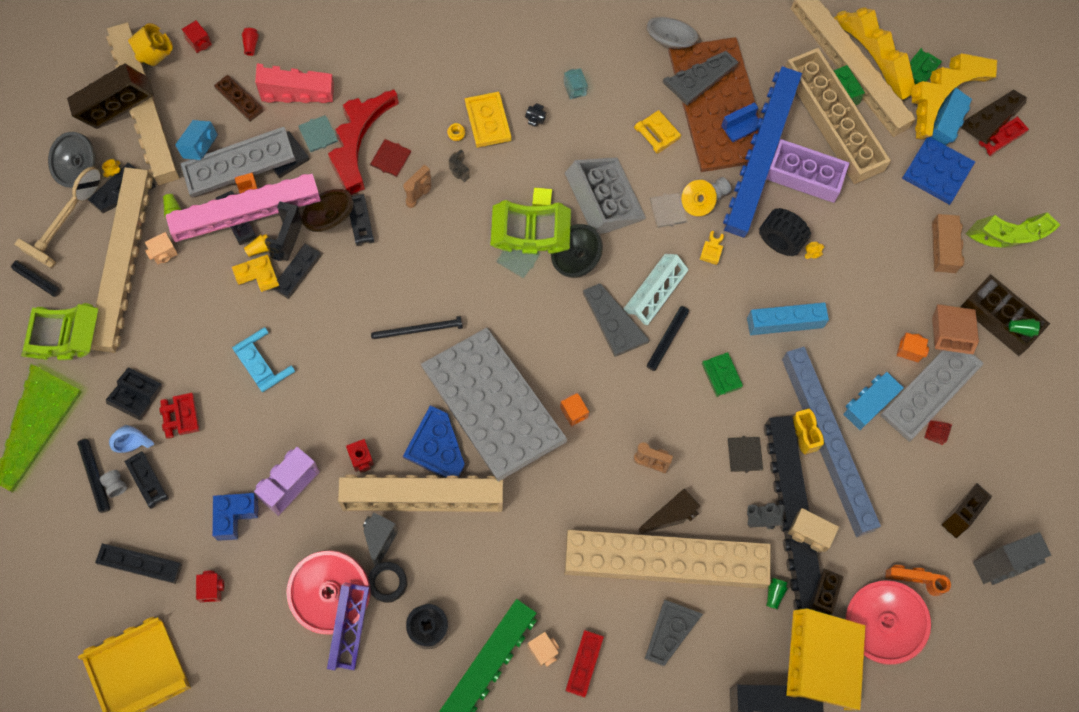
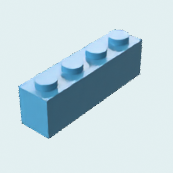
M826 303L753 309L747 317L750 335L824 328L829 321Z

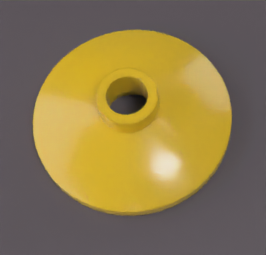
M694 180L683 190L682 205L693 216H705L716 205V190L711 183L705 180ZM701 195L704 197L702 202L699 201Z

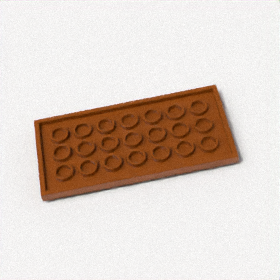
M736 37L695 43L688 48H669L668 50L675 75L677 72L692 68L697 63H704L707 59L724 51H727L738 61L737 67L688 106L682 102L701 172L746 165L748 161L745 160L747 151L753 147V144H750L754 133L757 134L758 132L755 131L732 142L721 127L725 116L755 102ZM757 110L756 116L759 119L760 117Z

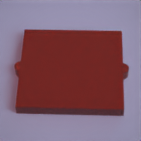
M384 139L370 166L381 170L382 173L386 172L397 177L411 154V150L400 146L399 143L395 144Z

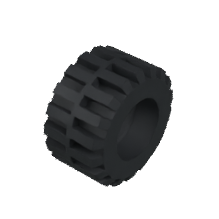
M782 208L772 210L759 228L762 240L770 248L786 256L798 255L811 236L810 228L801 217Z

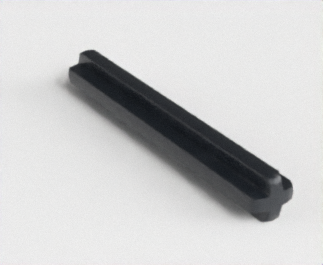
M680 306L647 363L648 369L652 371L657 369L688 315V308Z
M82 439L77 442L97 509L100 513H105L110 510L107 496L99 480L100 474L88 439Z

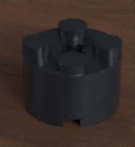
M425 604L414 608L410 612L406 620V630L410 640L417 647L435 649L447 638L449 624L441 608L433 604ZM430 622L432 629L424 631L423 625H427Z

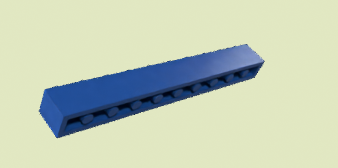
M782 66L780 71L775 72L772 82H774V86L770 87L766 97L769 100L768 103L765 102L761 111L764 113L763 118H759L756 128L758 132L757 134L754 133L750 144H753V147L747 151L745 160L748 161L746 166L743 165L739 175L742 178L741 181H737L734 191L737 193L735 198L732 197L728 207L731 210L724 217L723 224L726 225L723 231L742 238L749 231L802 75L800 72Z

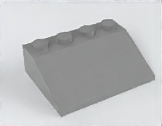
M618 158L575 160L566 170L565 175L588 225L593 227L599 234L608 233L646 219Z

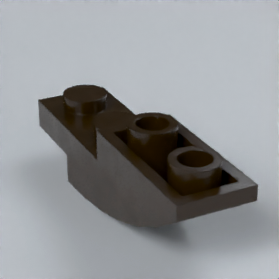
M824 568L808 609L831 615L834 612L844 576Z

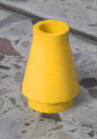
M260 234L244 247L246 254L251 257L267 252L265 239L269 238L267 234Z

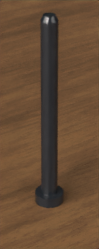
M456 316L454 320L376 331L371 333V338L380 339L452 327L463 329L461 316Z

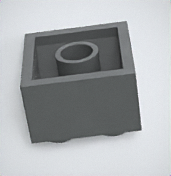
M373 512L371 517L368 516L363 524V531L374 565L382 562L398 530L395 523Z

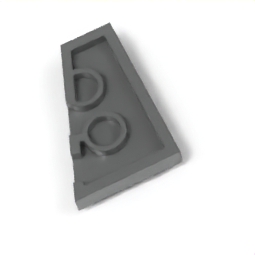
M664 600L644 659L664 667L703 614Z

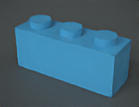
M954 88L949 93L938 110L931 138L944 145L956 140L957 132L964 123L963 118L970 110L969 105L972 99L957 88Z
M888 372L883 376L878 374L871 381L873 385L870 388L866 386L858 394L860 398L857 401L852 399L845 406L847 410L843 415L859 430L869 423L904 388Z

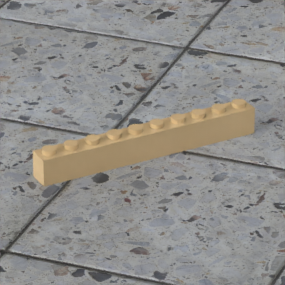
M794 0L791 7L793 13L837 68L848 65L865 92L862 99L889 133L895 137L909 129L915 121L913 113L906 108L901 98L897 97L891 86L885 82L881 74L872 66L870 60L863 55L860 48L850 39L849 34L833 18L828 8L820 0Z
M128 22L107 28L109 36H106L109 46H113L114 49L111 50L114 61L118 62L115 67L118 68V66L126 63L146 75L143 63L136 60L135 53L128 42V39L133 36ZM152 96L129 111L132 119H136L137 122L134 124L137 134L141 135L139 143L142 150L145 149L146 151L143 156L146 164H150L151 169H148L149 175L153 180H156L159 186L180 178L154 97Z
M126 167L124 169L96 303L98 313L91 350L115 353L116 347H119L121 343L119 333L120 329L124 327L123 313L128 308L127 293H130L132 288L130 278L135 273L134 258H137L139 253L137 243L142 238L141 224L145 222L146 212H144V209L149 204L148 189L152 188L153 183L148 170Z

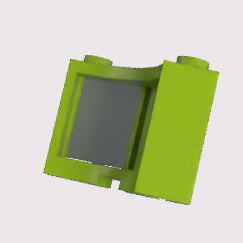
M503 200L493 205L490 246L511 252L512 249L522 250V254L538 255V251H548V254L568 250L570 249L571 209L559 202L547 206H524Z
M87 303L78 304L76 307L66 310H48L44 307H32L21 356L48 360L49 357H57V360H73V356L77 355V357L82 358L88 355L91 349L98 308Z

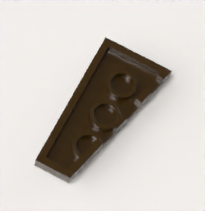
M1013 89L964 120L961 128L985 144H988L990 138L999 132V128L1002 125H1006L1012 115L1014 116L1026 104L1027 97Z

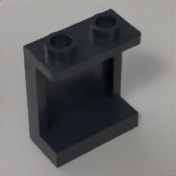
M279 201L277 209L283 225L276 240L266 238L265 244L270 256L274 260L289 261L303 223L298 206Z

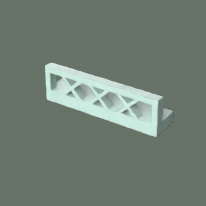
M664 254L624 307L627 314L636 315L644 325L650 323L689 270L677 254ZM678 265L681 271L678 275L674 276L675 267ZM669 278V287L664 289V282ZM656 292H659V300L657 303H654V295ZM646 306H649V314L645 317L641 312Z

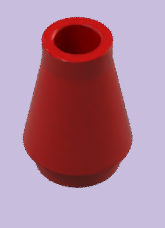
M244 28L241 33L244 54L253 56L255 55L259 34L254 28Z

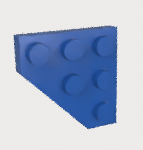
M430 405L403 458L444 478L447 476H458L459 478L465 463L448 413Z

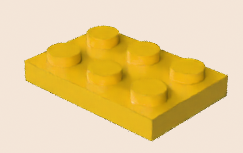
M499 92L464 98L476 148L511 141V134Z

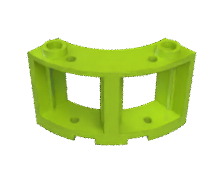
M1047 212L1028 217L1019 225L1006 222L998 216L992 215L977 220L965 234L983 245L1006 248L1042 239L1054 232L1061 224Z

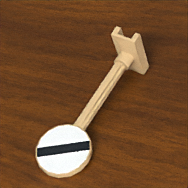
M88 167L80 173L72 188L73 197L34 246L19 238L14 245L52 269L56 262L44 251L78 201L87 200L96 191L101 180L100 171L94 167Z

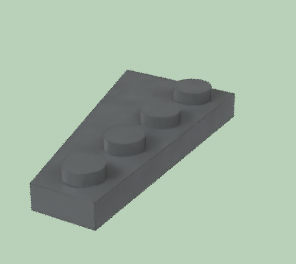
M724 51L707 59L704 63H697L686 71L682 70L677 72L675 76L664 78L663 84L688 106L737 67L738 61L727 51Z
M600 283L583 290L584 297L614 357L649 343L650 340Z

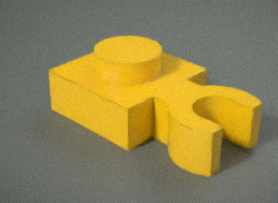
M711 231L709 242L705 241L699 260L717 265L723 248L719 244L722 242L724 235L721 233L720 237L716 239L713 237L714 231Z

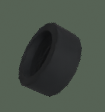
M382 562L375 565L368 575L370 593L378 601L384 603L394 602L405 593L407 578L403 569L398 564ZM385 570L393 571L399 577V586L391 594L380 593L375 586L376 577Z

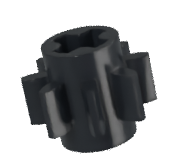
M536 103L534 106L528 107L525 118L529 120V125L536 127L538 123L543 124L547 114L543 110V105Z

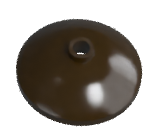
M333 189L320 194L321 201L305 207L302 213V223L306 229L312 232H325L339 226L352 211L354 202L351 194L343 189Z

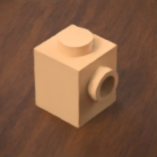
M166 232L145 242L148 247L145 250L150 260L154 259L157 265L166 263L172 257L178 255Z
M546 632L527 643V647L540 667L544 664L548 667L557 661L555 657L559 654L557 651L559 646L554 638L549 639Z

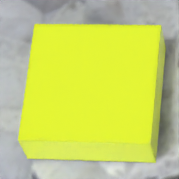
M534 188L532 206L551 205L552 189Z

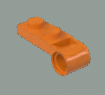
M893 565L886 570L885 579L926 584V589L932 596H940L951 588V582L948 577L925 572L924 568H912L910 570L905 569L903 565ZM935 581L941 584V590L936 588Z

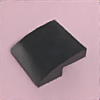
M128 367L117 380V387L106 398V404L141 420L157 397L162 384Z

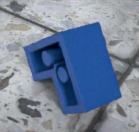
M254 493L213 496L212 536L217 541L237 540L238 520L258 518L257 496Z

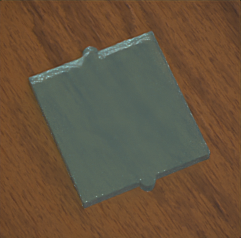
M326 115L314 120L310 119L309 122L298 126L310 153L321 148L325 149L326 146L338 142Z
M514 249L511 252L503 250L496 262L524 279L529 270L534 268V263L540 254L522 253V250Z

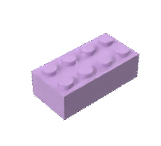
M780 139L766 180L834 203L840 193L849 162Z

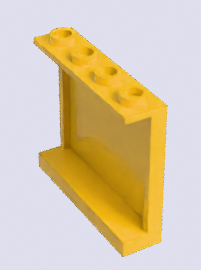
M810 609L793 610L786 696L805 697L844 707L846 711L860 710L865 625Z
M150 617L144 620L143 624L138 627H129L123 631L124 634L118 637H109L103 641V644L97 647H88L83 650V654L78 656V659L83 660L103 712H145L191 688L165 624L158 617Z

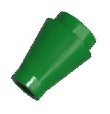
M1034 318L1010 320L1009 332L1029 337L1038 336L1040 322Z
M775 578L771 579L768 586L767 607L778 610L788 590L786 588L787 582Z

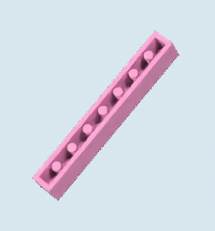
M303 174L295 179H286L280 183L268 184L255 190L250 189L244 193L229 195L219 200H211L202 205H192L184 210H174L166 214V219L172 238L175 242L277 214L279 213L277 209L279 201L302 207L321 200L313 174Z

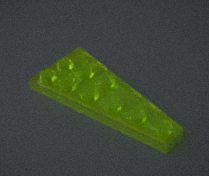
M30 364V373L23 386V395L19 399L11 423V432L4 445L6 448L3 457L0 458V486L12 493L82 393L80 389L33 364Z

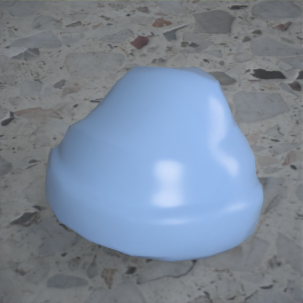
M129 425L120 427L109 439L111 450L118 453L131 452L141 445L146 448L154 445V442L148 439L140 430Z

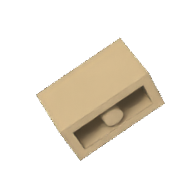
M801 508L797 512L788 534L797 542H805L811 545L810 547L817 552H826L830 548L839 526Z

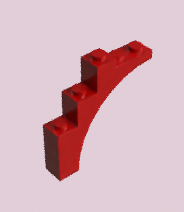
M395 89L385 91L381 95L369 98L361 103L359 98H356L342 105L349 123L341 124L335 129L337 139L342 147L333 149L328 153V157L344 190L348 191L351 195L365 190L358 168L360 146L367 130L374 121L384 112L399 104Z

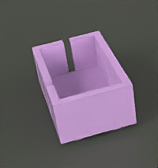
M296 447L294 450L291 449L286 453L280 465L277 464L271 469L269 478L262 479L256 485L254 492L269 509L279 516L320 471L316 463L301 449Z

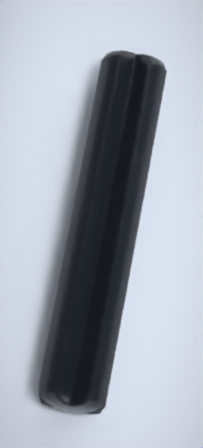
M15 260L11 264L13 271L51 296L56 297L60 293L58 286L20 261Z

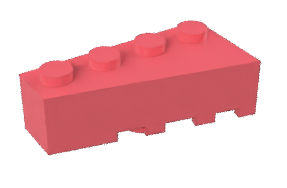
M257 63L255 83L261 101L268 103L333 102L334 81L332 74L315 71L303 73L294 68H291V71L280 70V66L264 68L263 64Z

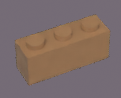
M938 214L932 221L934 272L957 273L964 265V256H962L963 239H961L963 225L960 223V216Z

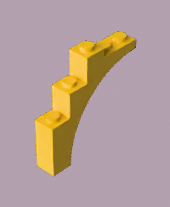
M863 7L854 13L847 11L837 13L834 19L839 22L843 30L859 40L869 51L882 71L887 84L891 86L897 97L901 98V100L909 97L912 86L915 83L908 54L895 50L891 31L879 29L875 10Z
M961 53L951 58L949 63L950 69L942 67L932 71L931 83L922 81L913 85L911 90L912 103L918 104L916 110L917 125L915 127L916 139L922 140L933 135L934 122L938 110L944 99L954 88L964 82H986L996 78L997 60Z

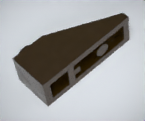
M976 483L948 514L941 526L955 538H958L973 524L992 496Z
M684 488L640 526L638 531L642 534L682 524L686 520L691 522L699 515L697 511L700 505Z

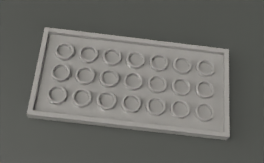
M488 328L481 330L421 364L422 369L498 482L567 442L566 436Z

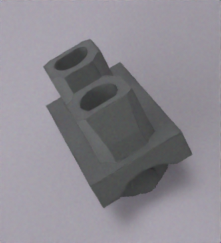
M768 503L766 506L761 507L756 506V504L749 505L747 525L750 528L767 527V529H774L775 526L783 525V514L786 507L784 505H775V503Z

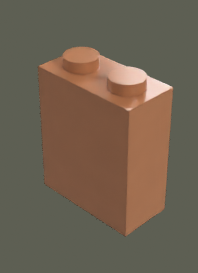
M937 304L932 317L935 349L973 355L979 342L976 311L974 309Z

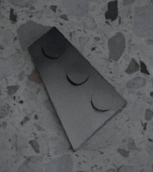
M129 162L88 199L101 213L117 207L125 167L136 169ZM152 183L151 189L156 187L154 183Z

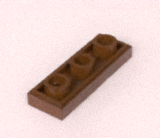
M226 75L214 85L215 89L250 122L264 111L229 75Z

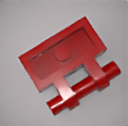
M192 392L173 396L174 404L169 405L168 399L160 400L161 407L159 411L163 417L162 430L165 432L167 439L174 437V429H178L179 435L200 431L194 394ZM175 412L176 421H171L170 414Z

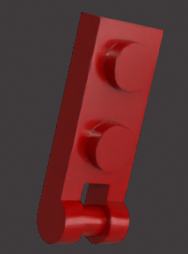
M1017 116L1006 125L1000 127L999 132L990 138V141H993L996 145L992 146L990 141L988 144H985L981 140L978 144L987 150L986 153L991 157L1000 149L1026 134L1029 128Z

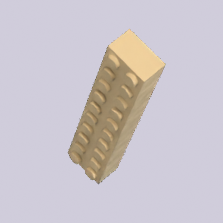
M568 530L564 575L766 589L770 585V544Z

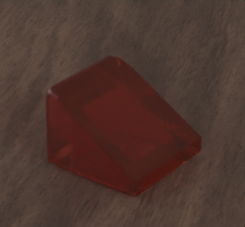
M930 420L924 438L943 445L948 440L952 425Z

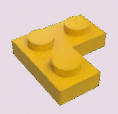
M268 254L232 267L238 285L256 279L261 292L279 286Z

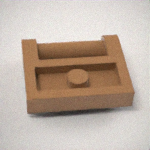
M423 165L403 185L407 196L405 200L406 206L409 208L415 207L417 204L416 200L423 194H427L432 187L430 169L426 165Z
M645 442L640 443L637 447L638 452L634 455V462L666 474L673 456L662 449H651Z

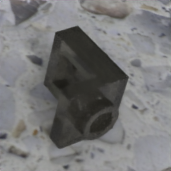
M461 149L450 156L449 169L457 179L466 182L470 178V169L462 163L464 161V151Z

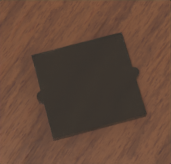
M742 436L740 438L727 439L731 472L745 471V473H748L749 471H763L760 437Z

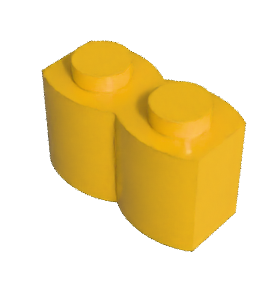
M810 409L796 412L793 416V422L800 450L805 455L818 451L823 446L824 439L821 431L816 427L817 421L814 413Z

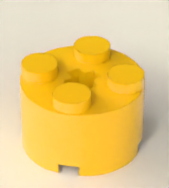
M147 23L128 39L135 53L136 60L151 66L159 64L173 50L172 42L167 34H162L159 31L161 28L155 24Z

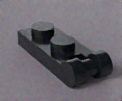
M364 194L352 196L354 203L350 219L356 246L362 245L361 243L369 242V244L374 243ZM366 231L367 235L360 236L359 232Z
M143 451L124 461L150 509L156 507L157 503L165 502L169 499ZM156 490L158 494L151 497L149 493Z

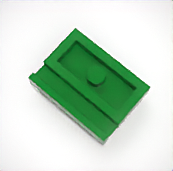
M922 48L910 61L915 84L922 81L927 82L932 75V71L937 70L942 63L941 60L932 54L922 51Z
M728 352L702 361V366L716 397L742 389L743 384Z

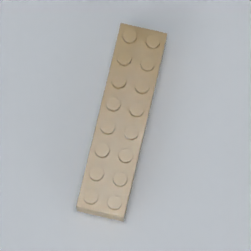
M816 48L789 59L785 67L802 73L796 93L836 157L849 162L846 173L853 184L884 172L891 160L820 49Z
M345 475V478L339 477L338 502L343 511L502 512L503 479L498 482L494 476H488L487 479H479L478 476H467L466 479H460L458 476L438 478V476L434 475L426 476V478H418L415 475H408L406 478H398L396 475H387L385 478H377L376 475H366L365 478H357L356 475Z

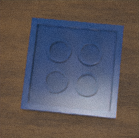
M928 137L902 179L950 205L975 161Z

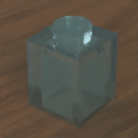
M581 68L565 72L563 83L569 99L586 96L588 85Z

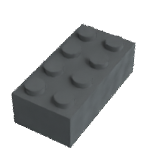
M1038 532L1004 545L975 560L973 564L983 584L991 582L992 585H995L1046 563L1045 558L1051 556V553L1041 533Z

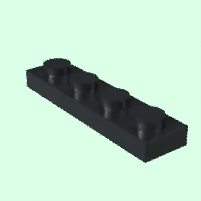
M103 543L95 561L97 565L176 584L182 564L179 562Z

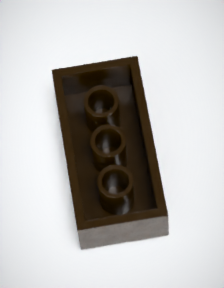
M124 63L67 98L72 117L98 129L154 96L149 77Z
M991 274L960 306L961 308L974 309L977 322L1018 356L1024 353L1050 325L1046 319ZM1034 318L1040 322L1038 336L1029 337L1009 332L1010 320Z

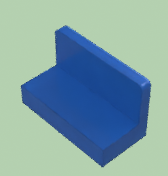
M755 102L724 117L721 127L732 142L758 131L756 128L759 120L756 116L758 106Z

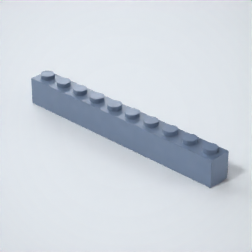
M805 347L788 351L782 359L802 409H810L816 417V427L821 431L824 439V444L819 450L856 537L874 532L881 525Z

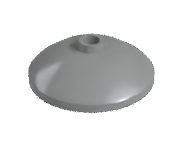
M656 17L650 19L647 24V31L650 36L666 48H688L694 45L698 39L697 32L691 26L673 18Z

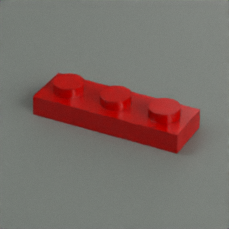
M584 630L565 692L583 698L586 697L604 636Z

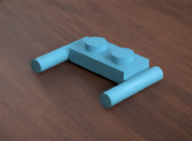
M265 327L232 347L262 393L295 372L291 365L274 375L253 345L254 342L269 334Z

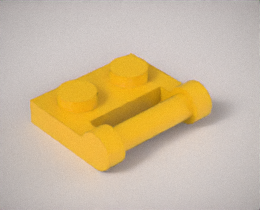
M659 110L643 121H639L634 126V129L640 132L653 146L656 154L681 138V134ZM647 126L661 142H658L653 137V135L646 129Z

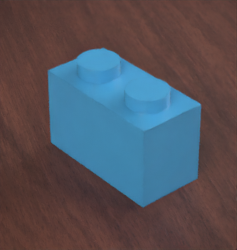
M192 120L175 145L182 158L201 160L218 134L211 121Z

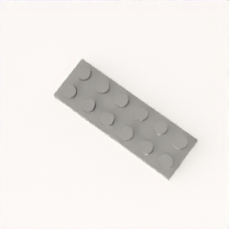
M281 127L205 154L201 160L191 159L180 164L189 195L195 197L235 182V177L248 173H253L254 176L296 161L287 131L285 127Z
M943 350L880 416L910 442L984 363L974 354Z

